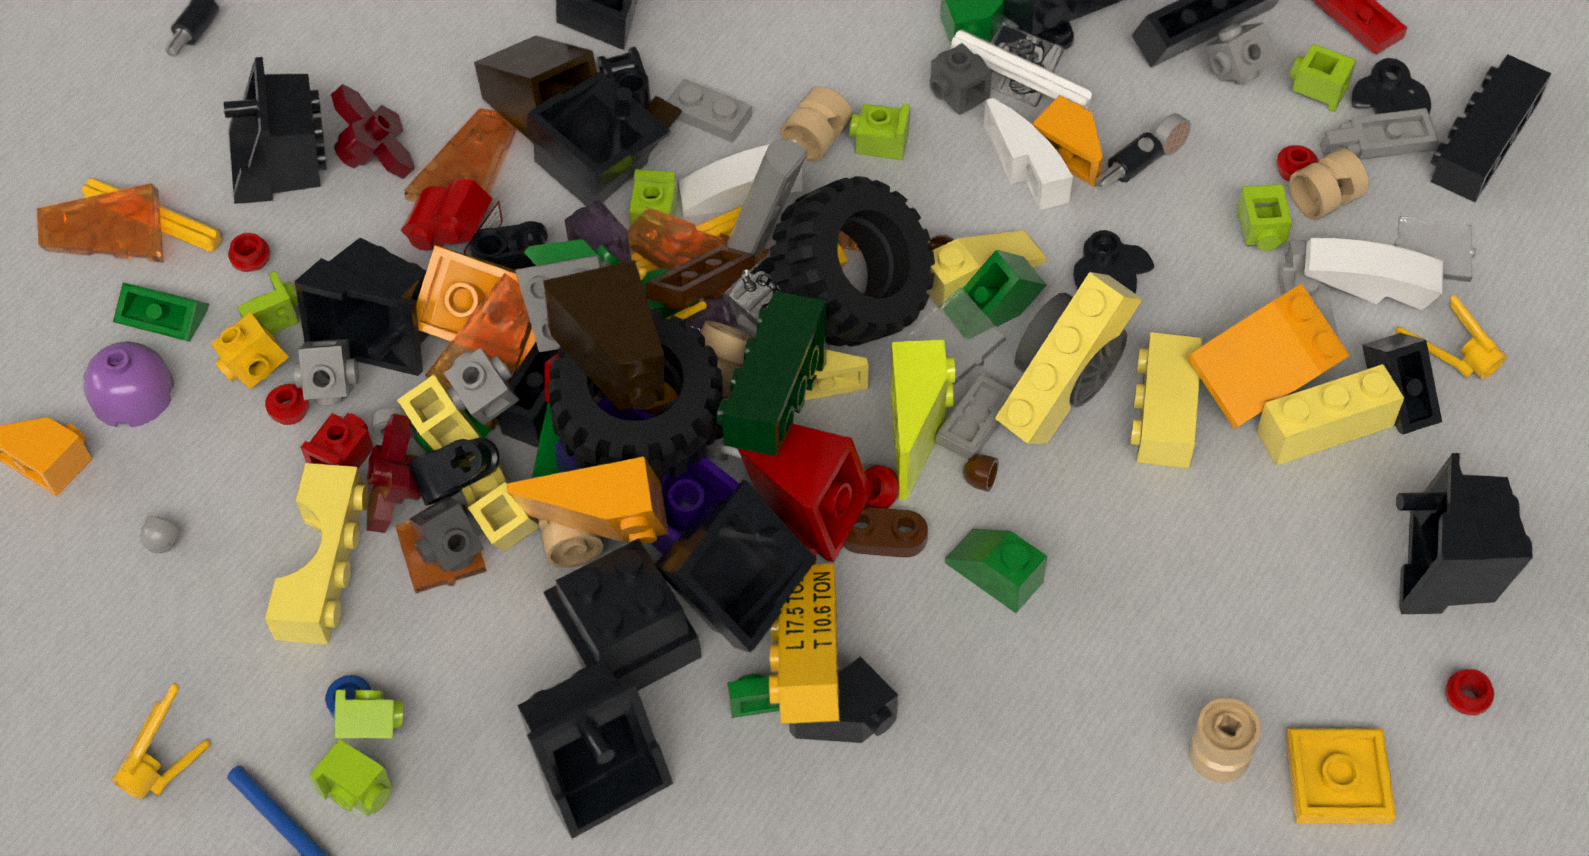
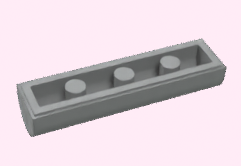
M787 139L776 140L768 146L726 247L755 254V260L761 254L768 243L805 161L807 149Z

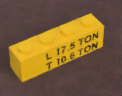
M834 564L812 565L780 609L782 613L771 626V641L779 642V644H770L771 673L778 672V675H769L770 703L780 704L781 724L839 721Z

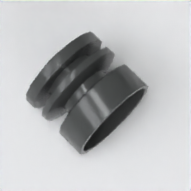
M1058 293L1033 318L1021 338L1015 354L1014 364L1018 370L1023 373L1026 371L1072 300V296L1067 293ZM1125 329L1122 330L1118 337L1104 345L1083 369L1070 395L1069 402L1075 407L1085 405L1100 391L1112 375L1126 347L1128 335Z

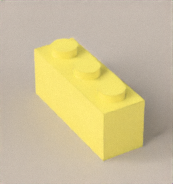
M1150 332L1147 349L1139 348L1136 373L1144 374L1143 384L1136 383L1133 409H1141L1140 419H1133L1130 445L1138 446L1136 463L1189 469L1195 447L1199 375L1186 356L1202 346V338Z
M1382 364L1266 402L1257 433L1277 466L1393 427L1404 397Z

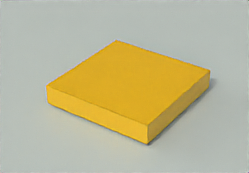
M1287 729L1285 740L1296 824L1394 823L1396 812L1383 729Z

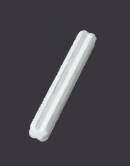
M959 30L952 39L951 49L963 43L974 54L980 55L988 68L1049 97L1056 99L1061 95L1073 103L1080 104L1086 110L1093 100L1092 90L966 31Z

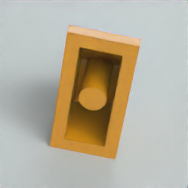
M1059 95L1032 125L1048 139L1062 157L1072 175L1095 187V180L1101 174L1103 154L1093 113L1086 110L1080 104L1073 103Z
M49 417L0 425V462L55 496H58L89 464L92 457L84 444L87 440L78 428L70 423H66L63 426Z

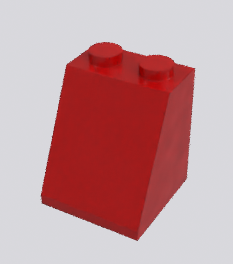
M793 424L777 456L738 449L756 492L781 520L788 521L816 549L821 557L826 561L834 563L872 494L853 439Z

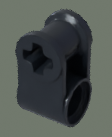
M636 47L629 48L627 53L607 59L605 56L597 57L599 71L604 73L620 88H629L632 91V98L646 109L651 102L649 80Z
M527 221L505 227L481 229L471 239L472 257L514 270L536 266L532 264L531 259L524 251L529 246L545 244L548 237L547 229L542 223ZM529 233L532 234L533 240H530V241H529V239H528V234H529Z
M460 439L440 449L419 456L407 465L410 467L411 475L424 505L428 506L437 503L447 496L452 497L461 492L463 488L490 476L499 465L500 455L496 445L489 439Z

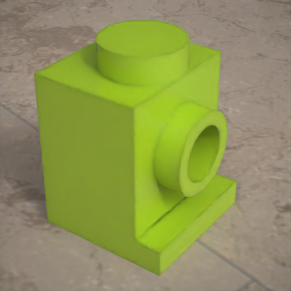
M1312 43L1305 57L1298 56L1293 64L1289 78L1295 80L1292 91L1329 104L1328 110L1335 112L1349 88L1357 60Z
M863 103L861 114L853 113L850 124V137L856 138V154L903 160L909 134L910 104L902 103L901 108Z
M635 169V182L629 209L631 232L643 233L645 235H672L678 201L675 172Z
M1283 184L1242 186L1236 214L1237 219L1240 218L1245 245H1257L1260 250L1270 251L1278 248L1282 243H1287L1292 220ZM1270 203V205L1255 206L1254 204Z
M335 690L334 738H393V728H402L403 700H383L384 690H355V700H345L346 690Z
M341 739L336 742L309 775L319 796L325 800L330 797L337 805L349 812L355 807L368 817L371 813L378 812L385 805L392 788V784L383 766Z

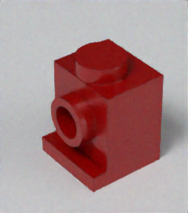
M331 413L311 441H304L300 448L306 463L352 466L359 469L374 449L368 432V426L360 417L347 413L342 418Z

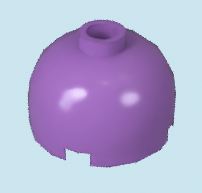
M129 341L113 343L101 349L92 357L84 374L85 397L96 417L108 426L117 427L115 423H129L131 427L142 426L156 419L168 407L171 401L169 394L172 386L174 387L172 375L161 356L146 345Z

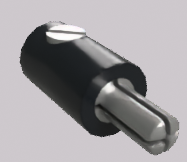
M191 0L171 26L174 37L165 47L168 55L176 57L185 44L194 45L219 12V6L214 0Z
M1142 133L1108 159L1109 169L1096 178V185L1104 190L1116 180L1123 183L1130 181L1163 155L1160 141L1152 133Z

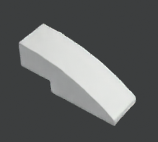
M994 98L987 99L985 101L984 128L1010 184L1026 181L1039 210L1070 203L1073 176L1052 144L1030 122L1014 110Z
M770 144L725 157L679 180L683 216L725 212L742 206ZM802 168L790 193L803 191Z
M1311 238L1307 241L1304 275L1374 304H1378L1387 296L1423 311L1442 295L1443 261L1420 252L1388 244L1341 238Z

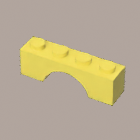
M1089 272L995 419L1027 444H1048L1071 409L1070 395L1081 372L1104 345L1120 335L1143 299L1111 276Z
M432 375L398 399L399 404L421 437L433 450L440 449L460 439L482 438L465 410L461 412L448 395L446 390L449 389V386L435 375ZM499 463L494 473L463 488L462 492L467 500L468 509L491 544L503 551H507L537 530L539 526L537 519L530 517L507 493L506 483H511L512 481Z
M305 463L295 501L304 523L322 534L321 543L314 557L303 568L290 575L275 579L265 621L276 641L328 645L332 628H337L340 623L341 589L347 588L350 582L351 566L348 560L351 549H356L359 544L360 526L358 519L360 511L367 509L369 488L368 485L363 484L357 467Z

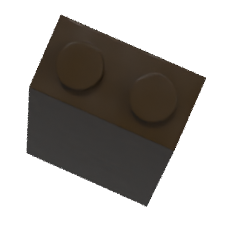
M536 35L474 62L482 99L532 143L533 140L526 135L527 113L556 94H564L597 74L593 50Z
M635 260L543 280L550 336L619 411L629 408L636 410L646 409L653 406L656 402L665 400L664 353Z

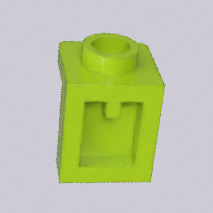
M276 270L268 273L274 291L257 296L237 306L241 318L251 311L272 334L299 323L294 310V306L298 305L297 294L290 281L282 283Z

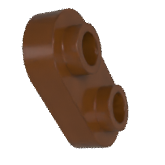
M864 507L855 524L866 523L868 527L859 529L854 526L843 546L850 552L857 554L903 558L913 557L922 552L927 544L928 526L925 519L913 511ZM910 527L913 530L911 532L904 533L901 532L899 528Z

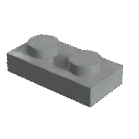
M683 79L667 100V102L682 110V113L676 120L732 143L752 117V106L686 79Z

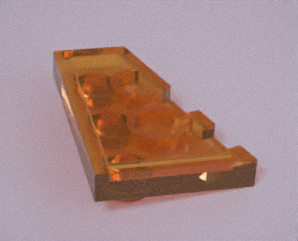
M479 108L404 189L406 201L416 202L423 189L431 186L447 187L451 181L456 179H473L490 195L517 129L497 111Z
M152 183L37 208L38 245L45 251L90 256L93 253L108 254L120 259L138 257L147 258L151 262L164 263L159 192Z
M647 207L626 232L622 243L660 269L672 270L718 246L726 247L730 236L720 233L719 237L705 233L697 230L694 223ZM765 248L756 258L755 266H758L766 259L770 251L769 249ZM742 277L738 278L737 282L727 284L714 291V294L703 298L725 312L727 310L726 299Z
M506 273L501 276L425 374L426 377L429 378L435 375L447 384L449 388L452 387L444 372L453 367L452 364L457 357L468 351H476L479 348L484 350L491 358L499 355L514 376L532 329L518 281ZM498 416L486 423L485 426L495 430Z

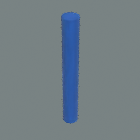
M238 765L228 773L227 779L301 856H329L243 766Z

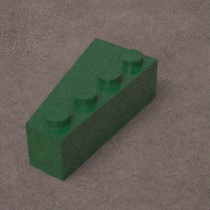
M774 291L768 308H761L757 320L755 338L749 337L745 345L742 368L736 367L733 372L730 386L731 394L728 399L723 398L719 404L717 425L723 426L724 446L773 456L778 455L793 427L795 412L800 413L805 404L806 390L812 391L817 382L816 370L823 371L826 365V300Z

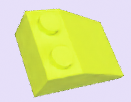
M945 340L892 342L890 392L896 473L899 481L898 500L908 499L935 445L936 434L945 422L946 407H953L952 383H955L954 357H946Z

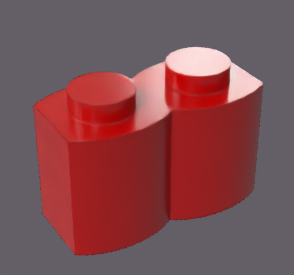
M456 179L451 181L447 187H427L419 194L400 231L415 248L423 251L433 250L435 245L443 247L445 243H465L474 236L492 198L473 179Z

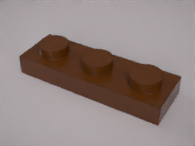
M718 246L646 282V298L664 303V306L668 309H685L698 299L710 296L719 288L738 281V278L750 273L755 268V254Z

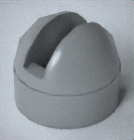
M148 516L141 529L140 538L142 544L151 552L163 553L170 550L175 544L181 530L168 521Z

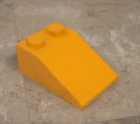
M434 246L416 303L419 330L474 350L481 348L490 356L495 357L499 355L502 360L520 366L536 339L516 271L447 248Z
M1300 284L1191 352L1186 357L1232 427L1236 429L1261 413L1266 402L1293 393L1349 357L1350 354L1309 293Z
M645 457L506 483L507 493L530 517L621 542L629 541L630 543L639 538L643 545L655 542L659 535L668 534L661 483Z

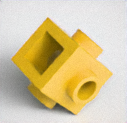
M251 311L236 324L225 329L220 337L211 343L220 357L215 362L220 371L231 382L238 378L249 390L261 380L269 377L278 366L289 358L275 336Z

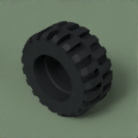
M855 176L850 179L845 177L802 195L795 200L794 204L789 205L784 210L780 219L782 222L776 224L772 239L776 241V245L770 247V262H774L775 270L771 271L773 285L778 284L780 291L783 293L826 300V342L829 345L838 347L843 345L849 347L858 346L898 333L904 327L910 326L918 318L919 311L924 310L930 297L926 291L933 287L935 274L931 273V266L935 264L934 251H929L928 241L931 240L928 230L922 229L918 221L921 219V216L913 207L909 208L905 204L907 199L898 191L890 192V186L879 180L871 181V179L861 176ZM840 231L847 234L857 244L864 257L867 267V286L864 294L849 282L841 268L837 245Z
M650 309L664 353V382L670 385L679 397L664 413L654 418L640 421L623 420L603 411L593 400L600 389L561 347L558 348L559 357L553 359L549 371L550 382L548 383L551 419L554 433L559 436L561 448L567 456L572 457L575 455L576 466L583 469L645 457L660 483H664V475L671 473L674 478H677L686 473L688 461H691L693 464L699 463L706 455V445H712L718 434L717 412L722 400L723 381L721 369L718 368V358L712 347L705 346V337L697 329L691 328L687 331L686 321L675 315H671L670 319L662 317V311Z

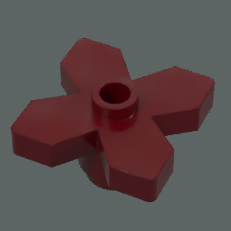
M341 84L331 93L334 109L349 124L338 135V141L334 144V150L344 164L351 168H357L359 165H366L376 156L388 172L401 179H404L415 169L411 154L396 139L404 131L400 117L396 112L383 105L373 112L359 92L344 84Z
M392 413L385 426L382 445H375L369 456L367 482L372 484L373 488L367 508V531L385 533L391 523L395 503L402 504L404 499L418 501L421 498L411 475L410 467L407 465L410 461L419 457L406 454L410 439V419L408 416Z

